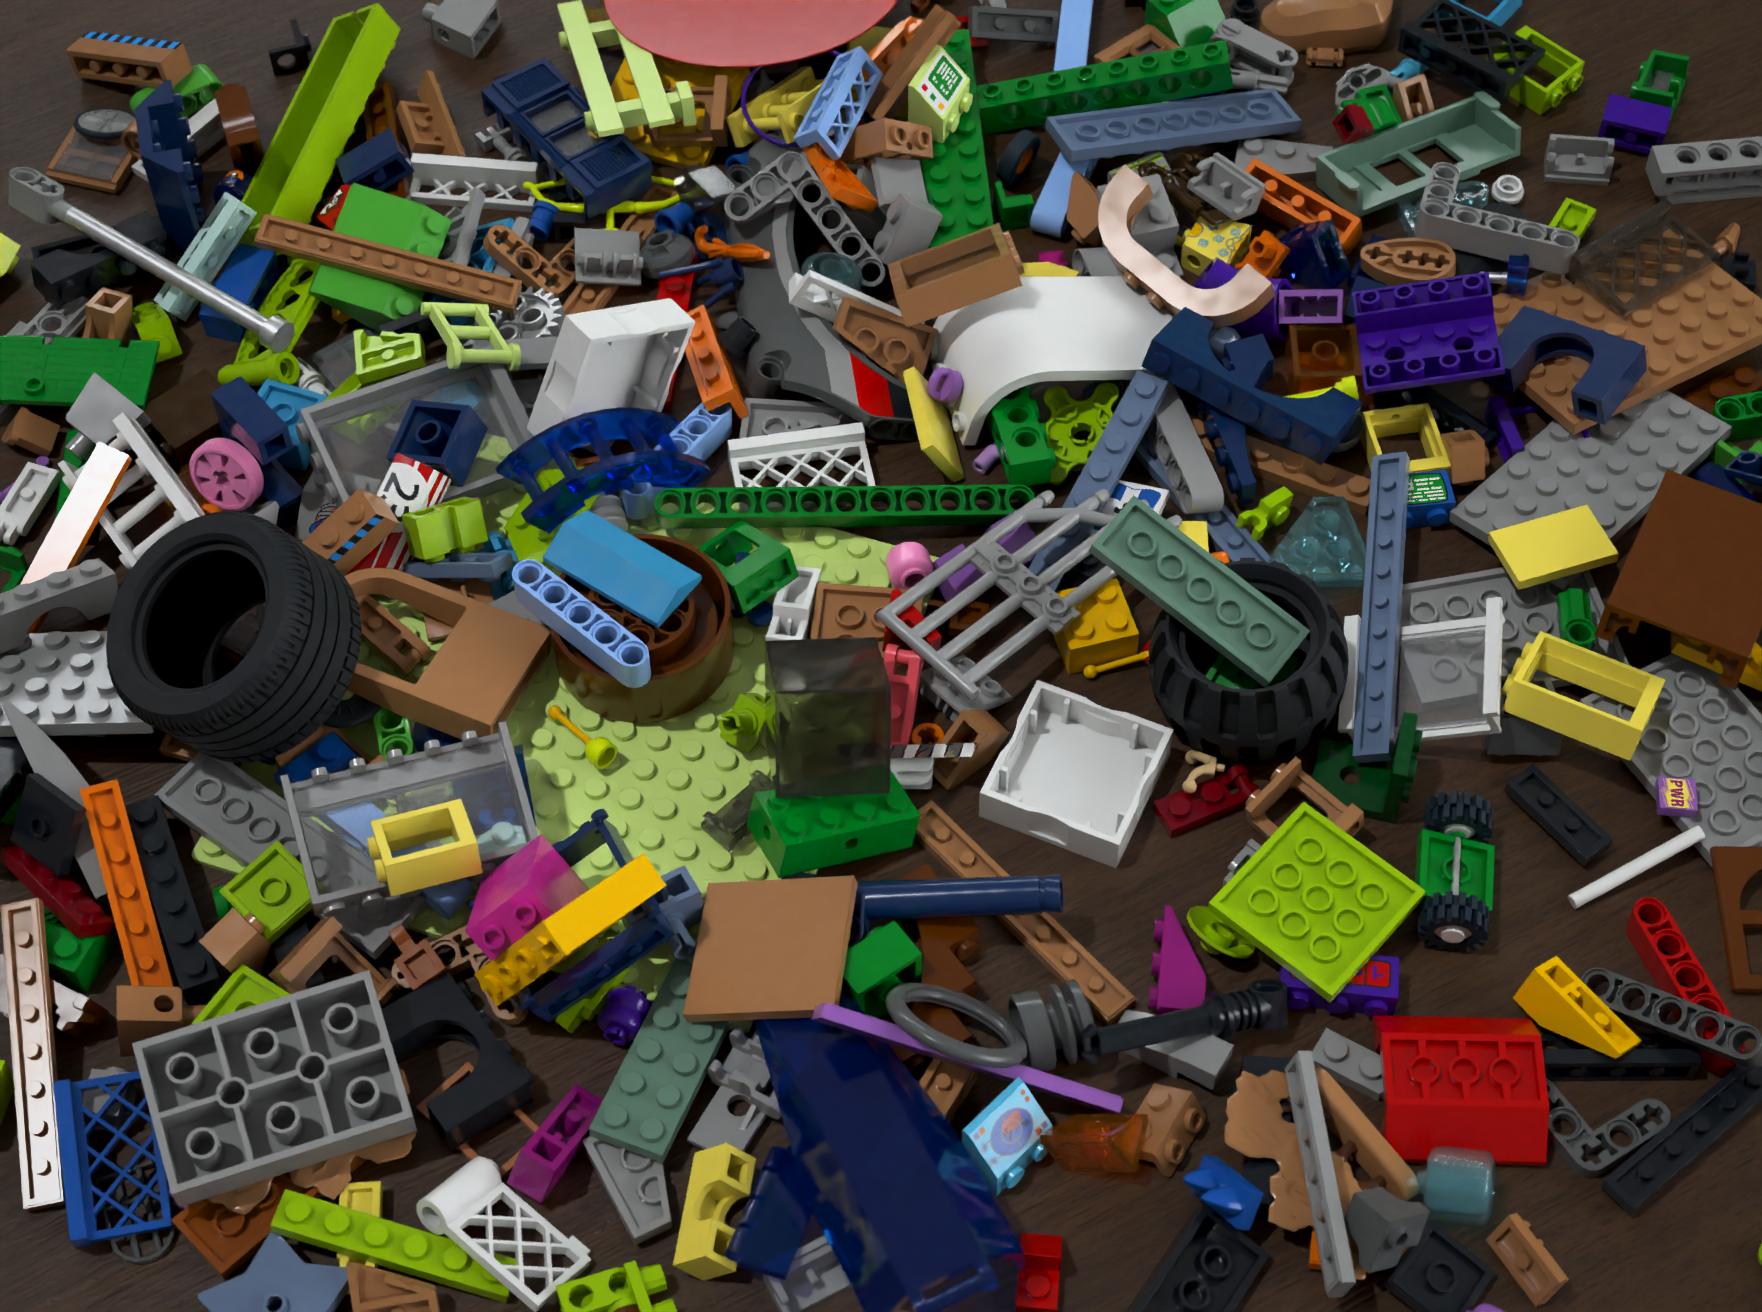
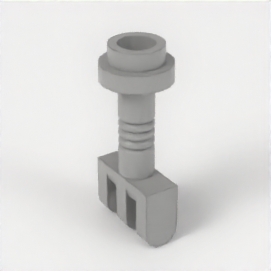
M496 123L495 126L498 132L490 126L485 129L487 137L480 131L474 134L476 143L485 152L497 148L504 155V160L529 162V156L521 147L513 148L508 143V141L513 140L511 130L508 127L502 130L498 123Z

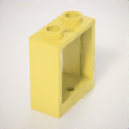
M1429 403L1408 404L1402 407L1362 412L1364 429L1360 440L1370 469L1372 466V456L1382 455L1377 438L1418 432L1427 458L1410 460L1409 473L1447 470L1449 477L1451 464Z
M461 799L370 821L373 837L366 838L372 861L374 860L378 882L387 883L391 897L483 873L477 840ZM453 836L455 840L454 843L392 858L390 852Z

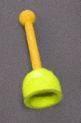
M559 706L549 708L548 715L551 719L559 720L586 744L585 755L592 765L597 769H604L614 761L618 748L609 739L602 736L595 739L589 738L563 715V711Z

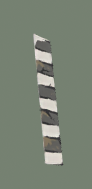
M977 743L837 747L831 760L972 757Z

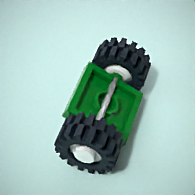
M1451 790L1450 795L1440 792L1438 797L1434 795L1430 797L1429 802L1426 801L1424 828L1417 836L1415 883L1426 890L1425 897L1419 904V939L1421 941L1425 940V945L1428 947L1435 944V950L1441 951L1443 948H1448V952L1454 953L1455 949H1460L1461 953L1468 952V947L1476 950L1479 949V945L1484 946L1486 944L1489 931V914L1492 912L1495 846L1488 844L1490 838H1492L1493 806H1490V802L1487 799L1482 801L1481 795L1476 794L1474 797H1471V792L1464 791L1463 795H1459L1457 790Z

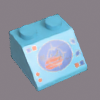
M1019 1077L962 1131L961 1165L996 1196L1006 1186L1009 1189L1013 1188L1023 1177L1024 1169L1033 1160L1039 1162L1052 1147V1124L1026 1084Z

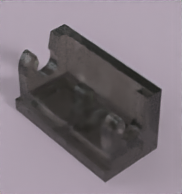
M759 770L751 774L753 779L749 781V785L715 814L707 811L703 815L705 820L701 822V828L728 852L734 850L752 834L747 826L754 793L781 787Z

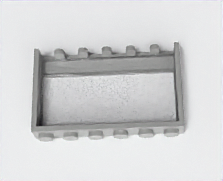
M506 721L498 723V733L478 738L476 731H467L461 735V742L440 747L439 740H430L424 744V751L403 756L401 749H393L387 752V760L369 765L365 764L364 758H356L349 762V770L328 774L325 767H320L311 771L312 779L290 784L288 774L280 776L315 916L323 914L324 917L337 916L344 913L347 907L359 904L362 907L376 906L384 902V898L391 896L387 883L378 882L374 860L372 861L366 839L373 837L370 821L461 799L479 849L483 873L475 875L476 878L485 877L538 837ZM453 836L390 852L392 858L454 843L455 840ZM460 879L439 884L438 887L445 888L456 885L460 882ZM423 889L400 894V897H411L421 893Z

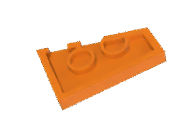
M818 142L802 148L808 162L813 166L832 198L844 202L853 210L861 208L872 213L879 202L841 158L832 160Z

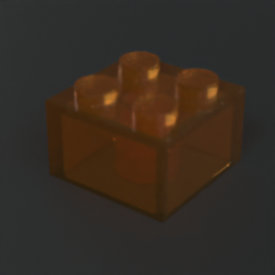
M1356 324L1289 325L1285 346L1289 395L1334 387L1336 382L1342 381L1341 378L1355 375L1359 396L1363 375Z

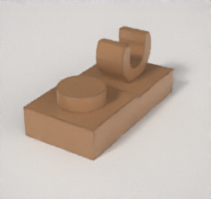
M1518 1213L1508 1215L1488 1236L1486 1241L1536 1307L1546 1303L1569 1279L1546 1248L1542 1246L1544 1244L1542 1239H1537L1530 1231L1529 1227L1531 1225L1529 1222L1523 1221Z

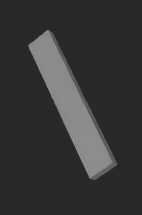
M1297 1051L1284 1070L1326 1294L1328 1298L1343 1297L1356 1283L1312 1051Z

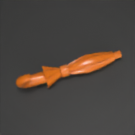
M706 225L699 226L695 231V242L698 250L708 255L709 258L721 257L724 259L725 257L734 256L740 262H756L770 257L769 251H765L753 244L739 243L729 245L722 242L719 238L712 239L713 243H708L704 235L708 232Z

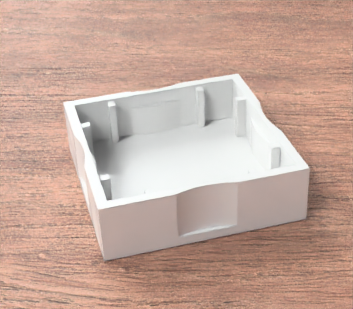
M671 298L566 315L526 428L550 453L586 446L603 439H620L654 432L669 393L671 379L681 362L695 321Z
M1037 680L1017 719L1016 728L1011 740L1000 752L980 791L979 817L1117 868L1171 754L1174 729L1127 712L1102 707L1086 697Z

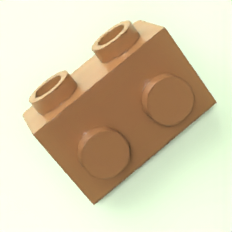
M1154 1083L1116 1146L1122 1155L1154 1162L1163 1176L1171 1177L1178 1164L1183 1160L1196 1134L1201 1130L1206 1119V1113L1192 1091Z

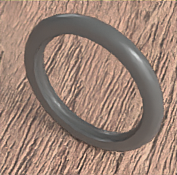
M926 983L899 984L887 994L886 1007L894 1022L922 1044L944 1055L970 1064L990 1068L1016 1066L1027 1056V1041L1018 1027L1004 1015L973 997L945 987ZM906 1002H931L966 1013L993 1029L1002 1037L1008 1047L990 1049L951 1038L922 1022L906 1006Z

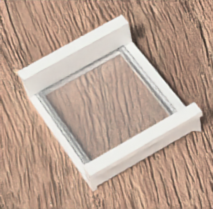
M1501 597L1486 598V616L1400 627L1394 744L1398 736L1403 712L1418 714L1416 729L1423 730L1421 741L1501 733L1503 623L1506 621L1502 614L1503 600ZM1359 615L1345 616L1344 635L1347 641L1349 662L1347 682L1339 705L1338 722L1339 732L1348 733L1352 740H1354L1361 618Z

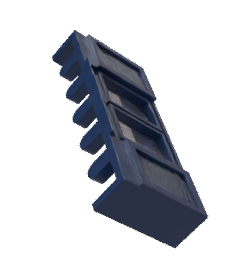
M545 57L491 82L492 85L481 90L484 114L489 117L496 113L497 123L502 130L512 125L516 144L521 147L530 143L531 156L534 162L540 164L547 160L549 176L553 182L565 178L566 191L569 198L574 200L580 196L583 197L584 211L588 219L652 187L651 173L653 172V166L650 159L624 135L615 134L599 137L598 133H594V130L587 131L584 112L590 111L588 102L581 96L577 87L571 86L570 82Z

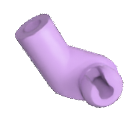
M995 443L987 446L972 462V467L981 474H985L1000 459Z

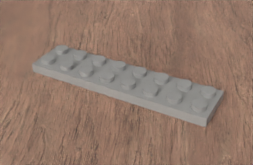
M199 752L154 794V796H159L163 808L245 867L277 840L301 863L286 800L232 762L217 760ZM310 817L300 819L315 878L326 888L328 893L378 880L374 862ZM419 894L411 897L390 896L384 898L385 901L376 906L362 907L359 904L347 907L344 913L333 917L343 926L339 933L376 960L394 941L388 932L399 924H402L406 929L427 908L424 897ZM312 908L308 912L314 915V911ZM323 914L315 916L319 920L328 918L324 917Z

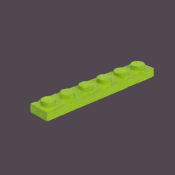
M284 1190L270 1225V1232L496 1301L507 1303L510 1294L508 1288L449 1238L291 1190ZM494 1252V1258L500 1264L516 1265L515 1258Z

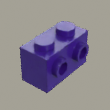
M1610 94L1598 137L1614 138V146L1650 154L1652 146L1663 144L1673 108Z

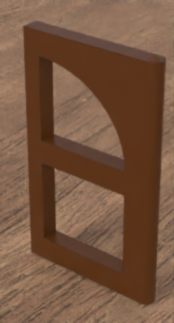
M1711 847L1710 853L1731 992L1762 993V974H1750L1743 928L1762 929V910H1740V896L1744 885L1751 877L1762 871V847Z

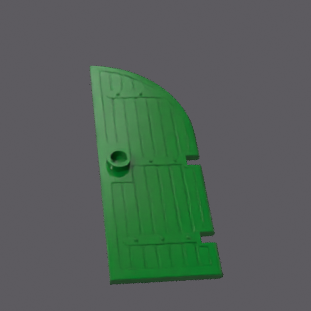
M0 336V404L72 407L95 372L140 409H145L160 348V341L130 340L129 348H121V339L54 337L52 345L44 344L45 336Z

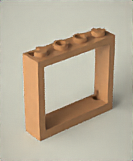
M999 223L887 264L894 295L906 328L1020 287L1022 283L1019 275L1025 273L1009 230L1002 232Z

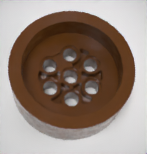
M636 534L632 536L702 575V580L659 628L562 572L559 578L645 643L649 651L652 673L647 684L637 688L623 685L552 628L550 629L559 675L565 687L578 702L591 711L610 719L630 723H649L668 720L685 714L701 705L716 692L726 678L732 664L734 635L729 588L717 565L705 553L681 540L654 534Z

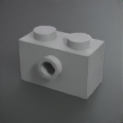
M899 193L896 201L892 202L888 208L887 220L882 231L878 232L874 239L873 251L882 263L888 264L927 250L941 222L942 214L932 204Z

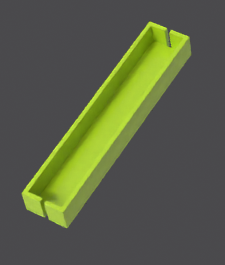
M379 3L358 9L356 14L353 11L333 18L241 201L256 211L257 214L234 250H236L239 243L255 246L254 239L264 213L308 225L311 222V215L316 205L322 199V192L327 182L333 176L332 171L337 163L336 159L343 155L345 144L355 130L354 126L365 109L364 105L370 93L375 89V82L380 72L385 68V61L390 51L395 47V41L401 30Z

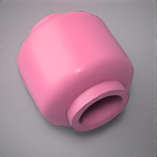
M917 542L900 543L893 547L886 556L885 566L894 588L910 589L935 571L928 550Z

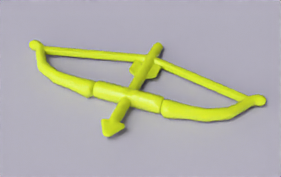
M652 176L653 183L681 187L682 189L676 196L664 201L634 202L626 200L602 212L601 214L606 213V228L603 229L618 230V228H614V213L635 212L639 215L667 209L678 204L691 187L698 185V181L690 179L684 182ZM565 178L557 182L548 181L533 184L528 181L523 183V188L531 190L538 201L549 202L559 208L561 212L585 213L584 203H558L544 198L539 192L542 189L565 185Z

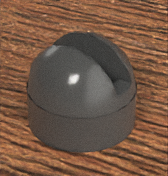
M737 311L727 312L719 317L716 323L719 327V333L726 331L738 318Z

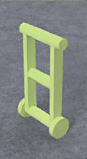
M421 303V315L430 317L447 346L446 357L449 369H459L461 363L507 364L509 371L519 370L521 364L520 346L518 343H509L507 345L489 317L488 304ZM445 316L474 317L479 326L450 325ZM459 339L489 340L495 350L464 349Z

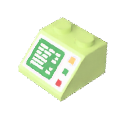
M936 45L908 85V122L931 126L932 140L944 143L950 132H955L960 116L963 112L969 110L973 100V95L970 93V79L942 46Z

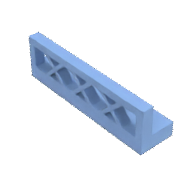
M861 46L836 57L793 138L800 148L818 142L832 160L841 157L883 75ZM862 67L870 75L868 82H864ZM851 87L856 88L857 103L853 102ZM841 108H845L846 124L842 123ZM830 129H834L836 144L827 136Z

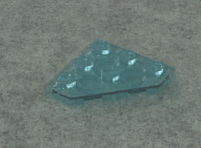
M1313 497L1304 512L1288 531L1283 541L1275 549L1269 559V563L1277 561L1286 564L1290 570L1299 575L1302 573L1307 575L1319 588L1364 587L1366 547L1345 498Z

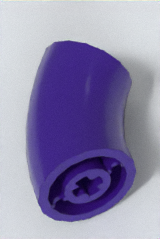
M1215 257L1195 281L1193 287L1200 289L1220 287L1229 282L1240 269ZM1265 277L1272 282L1275 296L1254 316L1230 327L1239 336L1246 338L1263 334L1266 341H1288L1294 327L1278 324L1279 290H1293L1292 285L1288 279ZM1292 304V316L1294 315V304Z

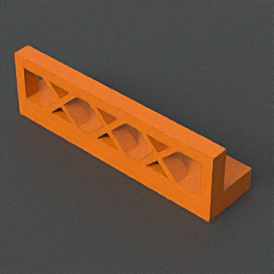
M703 304L687 312L695 321V325L685 352L705 408L709 412L730 402L740 419L749 415L726 348L717 339L719 334L718 327L705 305Z

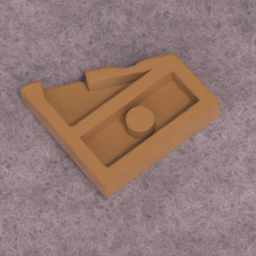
M347 1262L346 1272L353 1312H440L436 1285L357 1262Z

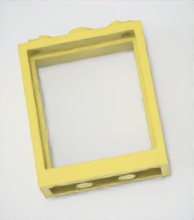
M1540 631L1534 643L1526 642L1521 656L1518 657L1513 667L1512 673L1508 675L1504 683L1501 695L1507 698L1502 710L1630 761L1653 713L1666 679ZM1538 669L1636 709L1630 721H1626L1532 684L1530 681Z

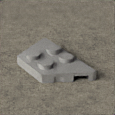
M478 187L469 192V203L462 210L454 206L446 213L445 217L452 220L438 259L465 266L468 265L486 196Z

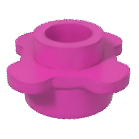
M1064 251L1038 253V262H1051L1060 266H1068L1067 260H1064Z

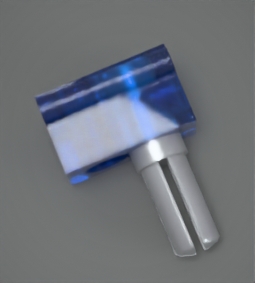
M1527 254L1522 256L1509 255L1508 272H1488L1490 284L1507 285V294L1525 296L1530 256Z

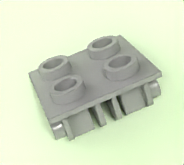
M574 228L575 283L641 286L643 257H639L640 239L638 231Z
M965 655L949 660L962 673H965L976 664ZM934 667L921 671L920 694L934 704L938 710L943 709L942 713L946 717L951 716L950 719L953 722L962 710L988 711L1013 700V697L987 674L975 683L981 689V692L977 698L971 701Z

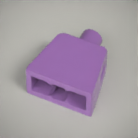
M1279 290L1278 324L1298 328L1342 327L1344 290ZM1292 304H1294V315H1293V316H1292Z

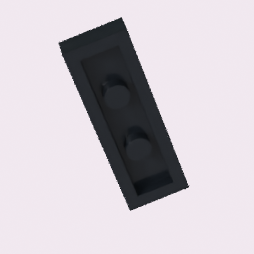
M1534 764L1506 783L1504 791L1583 866L1611 846L1613 838Z

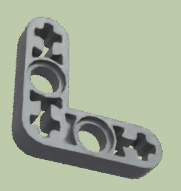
M1546 1078L1550 1112L1548 1142L1573 1172L1585 1179L1599 1177L1623 1162L1670 1123L1671 1114L1663 1102L1656 1099H1645L1593 1131L1558 1088ZM1645 1114L1648 1117L1654 1115L1658 1117L1657 1123L1650 1121L1643 1125L1640 1131L1638 1130L1637 1126L1641 1124ZM1557 1119L1567 1120L1572 1124L1574 1132L1570 1135H1561L1555 1131L1552 1122ZM1615 1130L1623 1131L1631 1139V1144L1626 1147L1617 1146L1611 1141L1609 1133ZM1600 1145L1604 1150L1598 1155L1595 1164L1591 1160L1584 1162L1581 1159L1583 1153L1590 1156L1597 1152Z

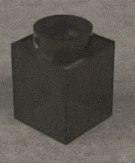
M876 637L765 641V744L776 798L890 793L891 685Z

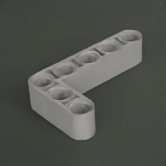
M791 151L782 154L726 198L724 207L727 216L733 222L741 224L750 221L790 190L856 280L868 289L876 288L883 283L885 278L883 263L799 153ZM786 161H798L801 164L800 172L795 176L786 175L783 172V165ZM764 179L771 180L775 184V190L769 196H762L757 192L758 183ZM808 186L819 188L821 191L819 200L814 203L806 202L802 197L804 189ZM737 199H743L749 203L748 212L743 216H736L731 212V205ZM828 212L837 213L841 218L840 225L835 229H828L822 224L823 216ZM848 238L856 239L861 245L859 252L855 255L849 256L842 251L841 246ZM868 264L876 265L880 270V276L874 282H868L862 278L861 271Z
M1439 162L1432 166L1414 227V234L1417 238L1436 239L1446 243L1453 249L1556 274H1565L1571 271L1580 243V239L1575 233L1561 228L1453 203L1460 170L1455 165L1447 162Z

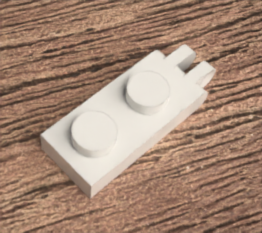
M27 462L0 505V541L3 539L5 544L13 545L19 535L26 536L61 481L59 470Z

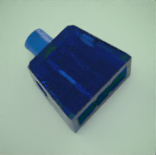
M1333 220L1298 224L1279 239L1281 243L1291 249L1283 261L1289 277L1295 282L1319 289H1335L1352 274Z

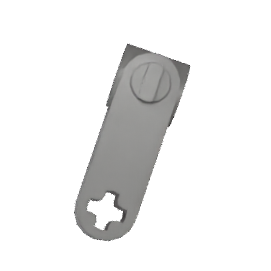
M1235 18L1222 20L1218 24L1217 31L1209 39L1208 43L1226 39L1231 65L1243 71L1256 72L1258 69L1261 74L1275 76L1278 73V76L1288 78V86L1293 82V67L1298 62V53L1295 49L1245 25Z

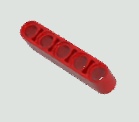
M1644 897L1639 899L1633 906L1625 931L1658 989L1732 1018L1667 907L1656 898ZM1641 919L1648 920V921L1651 922L1652 924L1646 923V922L1642 921ZM1660 950H1661V951H1666V952L1669 953L1671 956L1665 955V954L1661 953ZM1679 982L1687 984L1690 988L1680 985ZM1681 1010L1672 1012L1677 1022L1681 1019ZM1713 1024L1706 1027L1703 1031V1039L1707 1040L1715 1037L1719 1031V1025ZM1745 1041L1742 1043L1740 1047V1054H1742L1745 1049ZM1699 1049L1701 1063L1713 1074L1727 1075L1737 1065Z

